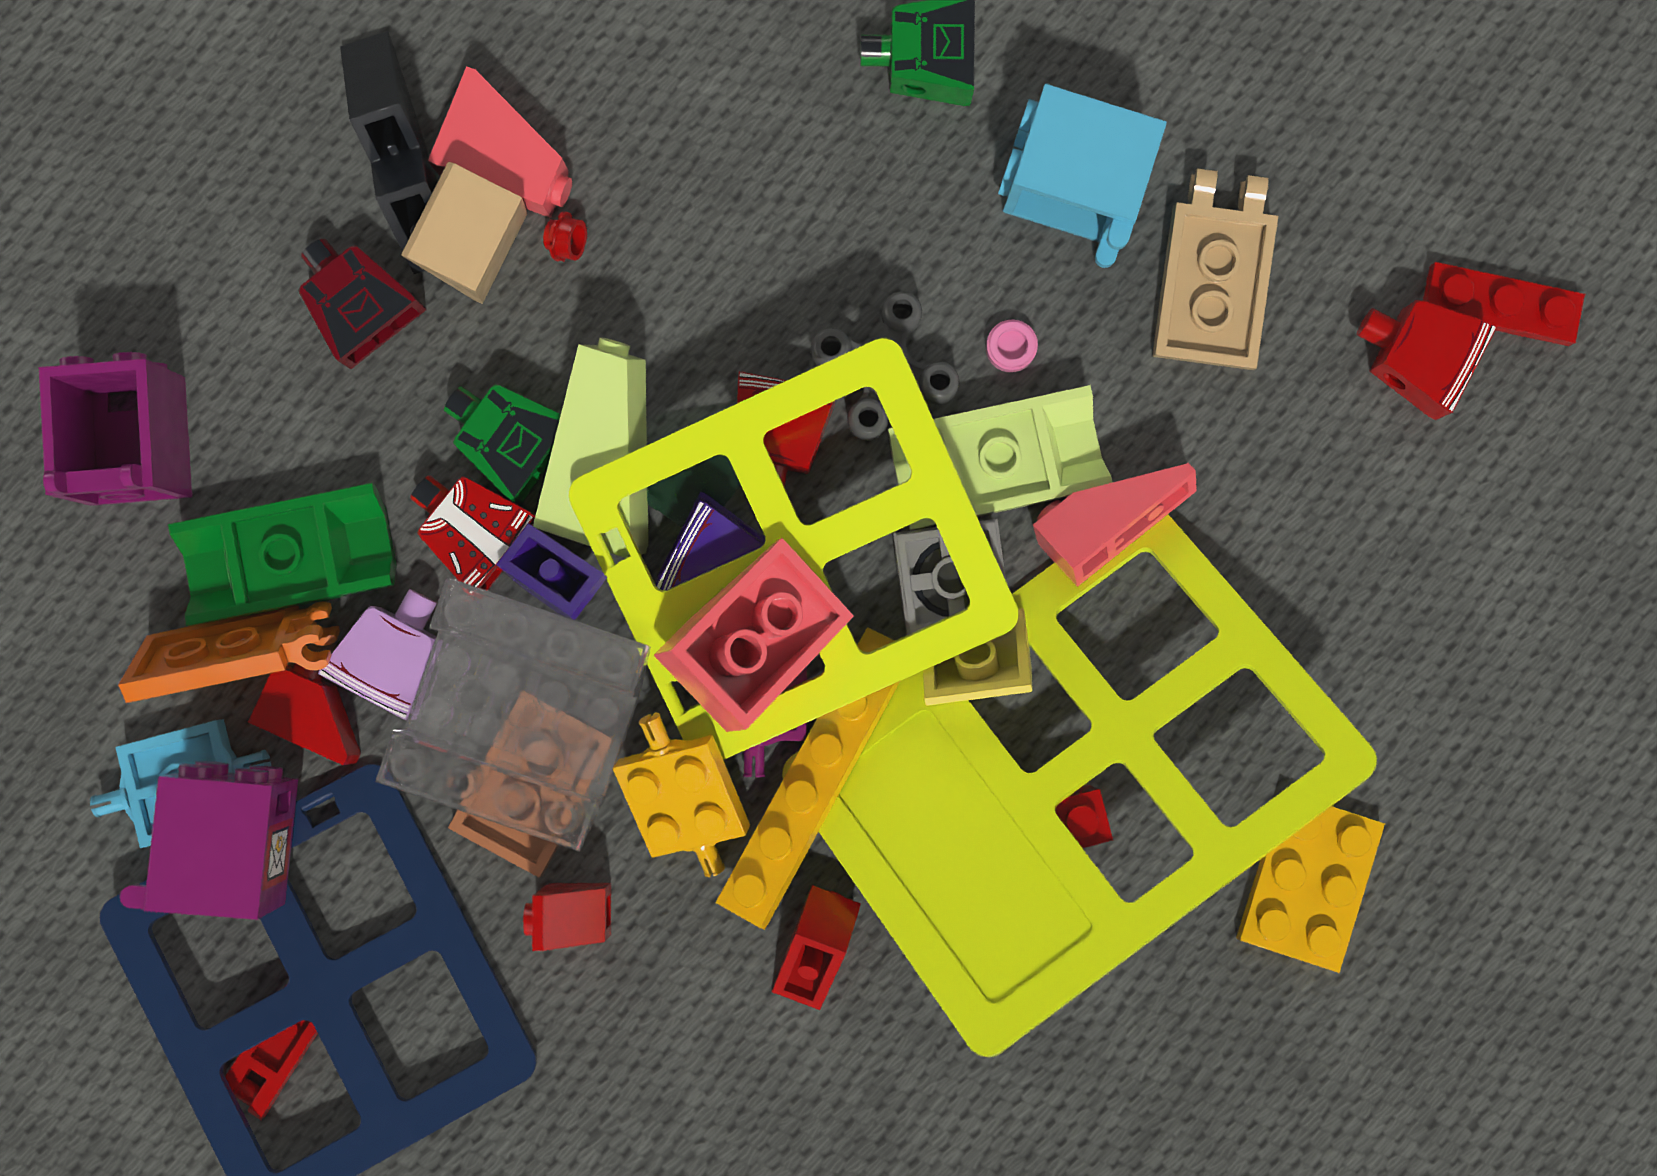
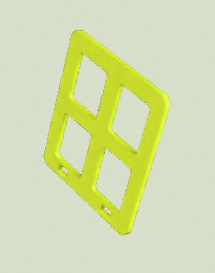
M881 338L871 341L575 479L569 489L570 504L603 573L608 577V584L683 740L690 741L713 735L723 760L1004 635L1014 628L1018 620L1017 605L900 346L890 339ZM863 387H871L876 391L911 468V475L907 481L813 524H804L799 520L764 444V436L768 431ZM715 455H725L730 460L765 535V544L752 552L673 588L661 590L655 585L620 512V501L626 496ZM923 518L932 519L936 523L968 594L969 604L966 609L871 652H864L859 649L848 624H846L819 653L825 665L824 671L818 676L784 690L747 730L726 732L699 703L685 711L672 684V681H677V679L656 659L654 654L696 612L778 539L783 538L832 591L823 571L824 565L828 561ZM615 528L618 529L630 554L629 557L620 560L616 565L601 533H606Z

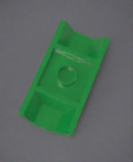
M374 483L168 524L169 534L184 558L191 596L185 613L186 626H195L239 616H250L334 599L348 594L392 586L395 582L397 564L387 511Z

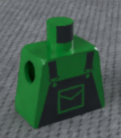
M925 0L896 5L892 8L890 35L861 34L860 66L890 67V93L970 106L974 93L975 0Z
M497 384L490 388L482 400L462 386L457 388L449 397L444 407V412L464 425L455 437L453 444L506 497L522 505L548 468L561 414Z

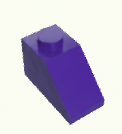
M529 523L496 564L525 591L557 613L573 620L578 617L608 578L604 573Z

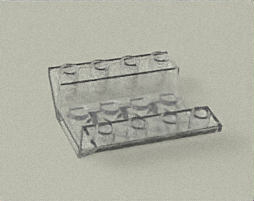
M447 577L429 628L437 630L438 634L404 729L393 730L375 782L581 851L606 796L614 773L612 768L618 761L641 694L651 646Z

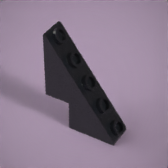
M386 31L340 46L349 120L371 162L375 198L403 252L438 181L433 167L428 162L429 153L390 34ZM406 259L413 274L426 271Z

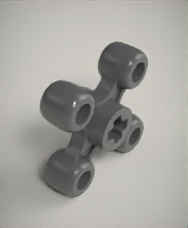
M899 291L891 294L882 306L881 317L884 328L878 339H890L900 346L923 398L927 402L936 405L948 403L955 397L959 389L960 380L957 371L946 362L922 364L911 358L907 352L906 340L909 334L918 327L922 319L921 303L915 295L909 292ZM903 307L910 312L911 316L904 320L898 319L893 314V311L896 308ZM827 328L815 335L811 343V355L816 365L820 366L864 344L853 342L843 331L837 328ZM833 343L838 345L840 352L835 356H827L823 353L822 348L826 344ZM942 377L947 382L948 387L944 390H936L931 386L930 379ZM864 387V393L860 400L851 407L848 413L850 431L856 438L863 441L878 439L884 434L888 426V417L876 391L871 387ZM863 413H872L878 422L872 427H865L861 425L858 418Z

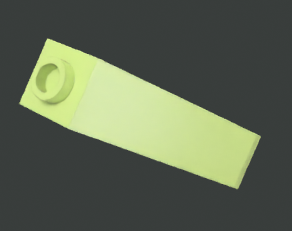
M601 337L599 338L598 345L578 344L533 523L535 528L590 546L569 501L571 484L578 477L647 446L646 360L629 355L630 345ZM648 487L624 497L619 504L620 512L641 555L646 553L648 547ZM617 528L601 533L610 553L624 558L630 556Z

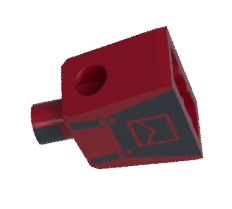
M319 239L307 246L301 254V258L315 275L298 289L299 294L333 356L349 369L354 368L426 311V308L410 292L356 245L349 247L338 255L326 239Z

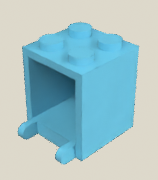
M1045 84L1039 101L1028 99L1013 147L1022 150L1013 148L998 194L1007 197L1003 212L1097 241L1099 244L1095 254L1096 264L1102 268L1112 266L1117 258L1118 251L1124 248L1129 241L1167 122Z

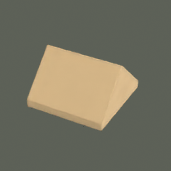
M448 162L401 256L469 298L483 304L527 216L523 199L455 163Z

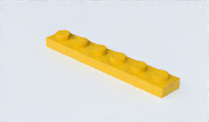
M867 627L857 646L864 652H871L895 640ZM900 681L816 719L715 903L763 930L766 929Z

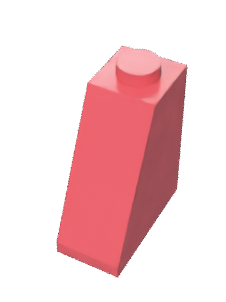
M466 66L428 162L440 176L448 162L455 163L522 197L526 209L551 218L555 206L563 207L572 187V178L568 177L569 170L562 157L477 70Z

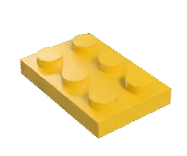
M1331 806L1261 858L1236 938L1240 941L1340 973L1385 823Z

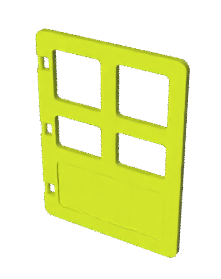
M1169 514L1078 587L1056 563H1053L1012 593L1017 608H1024L1029 646L1092 724L1087 734L1037 771L1026 773L1019 767L969 700L926 706L924 700L923 671L900 681L819 830L827 845L966 1044L973 1052L980 1056L994 1057L1002 1053L1365 782L1376 768L1377 756L1372 746ZM1142 552H1149L1218 631V636L1137 697L1126 701L1117 695L1059 624L1057 615ZM1246 668L1256 674L1318 746L1324 755V760L1234 827H1228L1222 824L1154 740V735L1160 728L1234 673ZM798 752L785 762L782 771L783 779ZM1114 763H1121L1127 767L1193 851V857L1190 861L1134 902H1125L1119 897L1056 815V807L1059 803Z

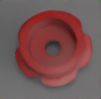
M561 212L558 215V220L552 219L546 224L543 234L544 246L549 250L551 258L557 262H564L565 259L576 261L582 256L587 241L586 224L583 220L572 218L570 212Z

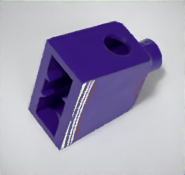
M700 491L656 577L655 585L661 590L673 588L762 547L765 544V537L710 496Z

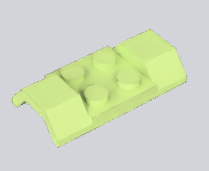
M1091 385L933 419L977 517L1067 497L1073 492L1112 483L1111 474L1101 456L1094 425ZM889 428L888 434L897 482L901 484L909 479L911 468L893 428ZM923 518L908 526L911 531L934 526L936 523L932 519Z

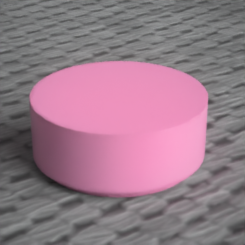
M1013 319L998 323L991 330L986 341V354L989 361L997 369L1004 372H1018L1026 368L1034 359L1038 349V341L1033 329L1026 323Z

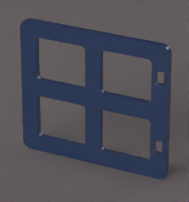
M375 764L365 765L296 801L291 849L358 813L368 814L416 905V915L411 920L341 958L333 959L327 955L288 879L285 905L263 916L260 920L288 973L289 982L280 991L211 1028H203L198 1024L152 932L155 921L169 913L127 908L121 903L120 894L108 900L101 909V927L226 1176H357L523 1083L531 1077L536 1068L537 1055L391 773L383 766ZM335 797V803L341 813L314 827L306 811ZM147 880L140 883V885H146ZM429 951H437L441 954L488 1045L489 1051L487 1056L418 1095L405 1099L398 1094L352 1004V996L355 991ZM307 1020L313 1023L361 1117V1124L355 1130L285 1169L275 1170L269 1165L223 1073V1067L228 1060L292 1025Z

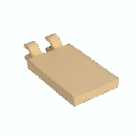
M1197 168L1195 175L1192 174L1190 177L1188 204L1177 202L1172 209L1152 357L1255 370L1258 363L1278 216L1263 214L1268 190V178L1248 175L1246 182L1241 181L1238 210L1212 207L1218 171Z

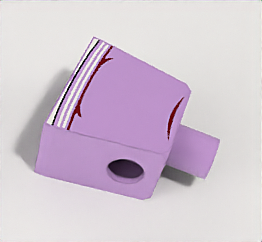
M409 589L396 614L382 607L370 606L333 651L329 664L325 668L320 669L318 674L404 720L418 719L445 640L424 630L437 602Z

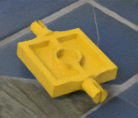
M660 713L648 714L641 718L638 723L642 727L650 747L642 753L618 759L612 769L651 857L654 858L679 851L696 852L704 871V876L711 877L712 873L713 876H716L724 871L725 865L722 863L715 844L746 836L750 828L749 820L713 735L690 741L672 740L667 734Z

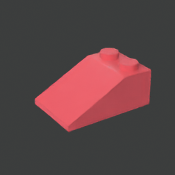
M780 538L696 612L654 656L726 732L747 730L854 615L787 542Z

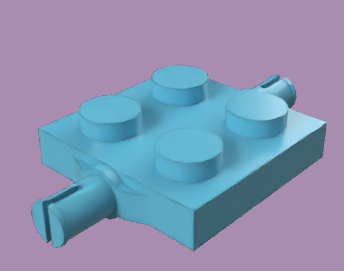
M214 720L117 746L115 748L121 769L120 789L100 795H93L90 798V806L111 801V804L91 810L95 817L125 810L134 823L139 847L151 846L158 776L178 773L180 764H195L196 761L228 763V773H235V769H249L251 763L266 760L270 757L266 750H261L260 752L237 758L230 747L224 720ZM265 762L253 766H271V762Z

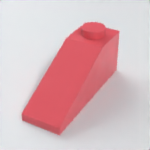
M1187 463L1073 492L1062 502L1059 500L1054 501L1040 512L1037 522L1033 524L1037 542L1078 587L1197 491L1196 470Z

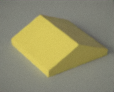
M1024 608L1018 609L1017 623L1008 633L923 670L926 706L1032 692V666Z

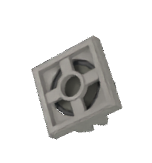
M998 519L979 521L1006 581ZM933 527L893 533L897 576L906 634L909 635L966 609L969 604L968 594L938 528Z

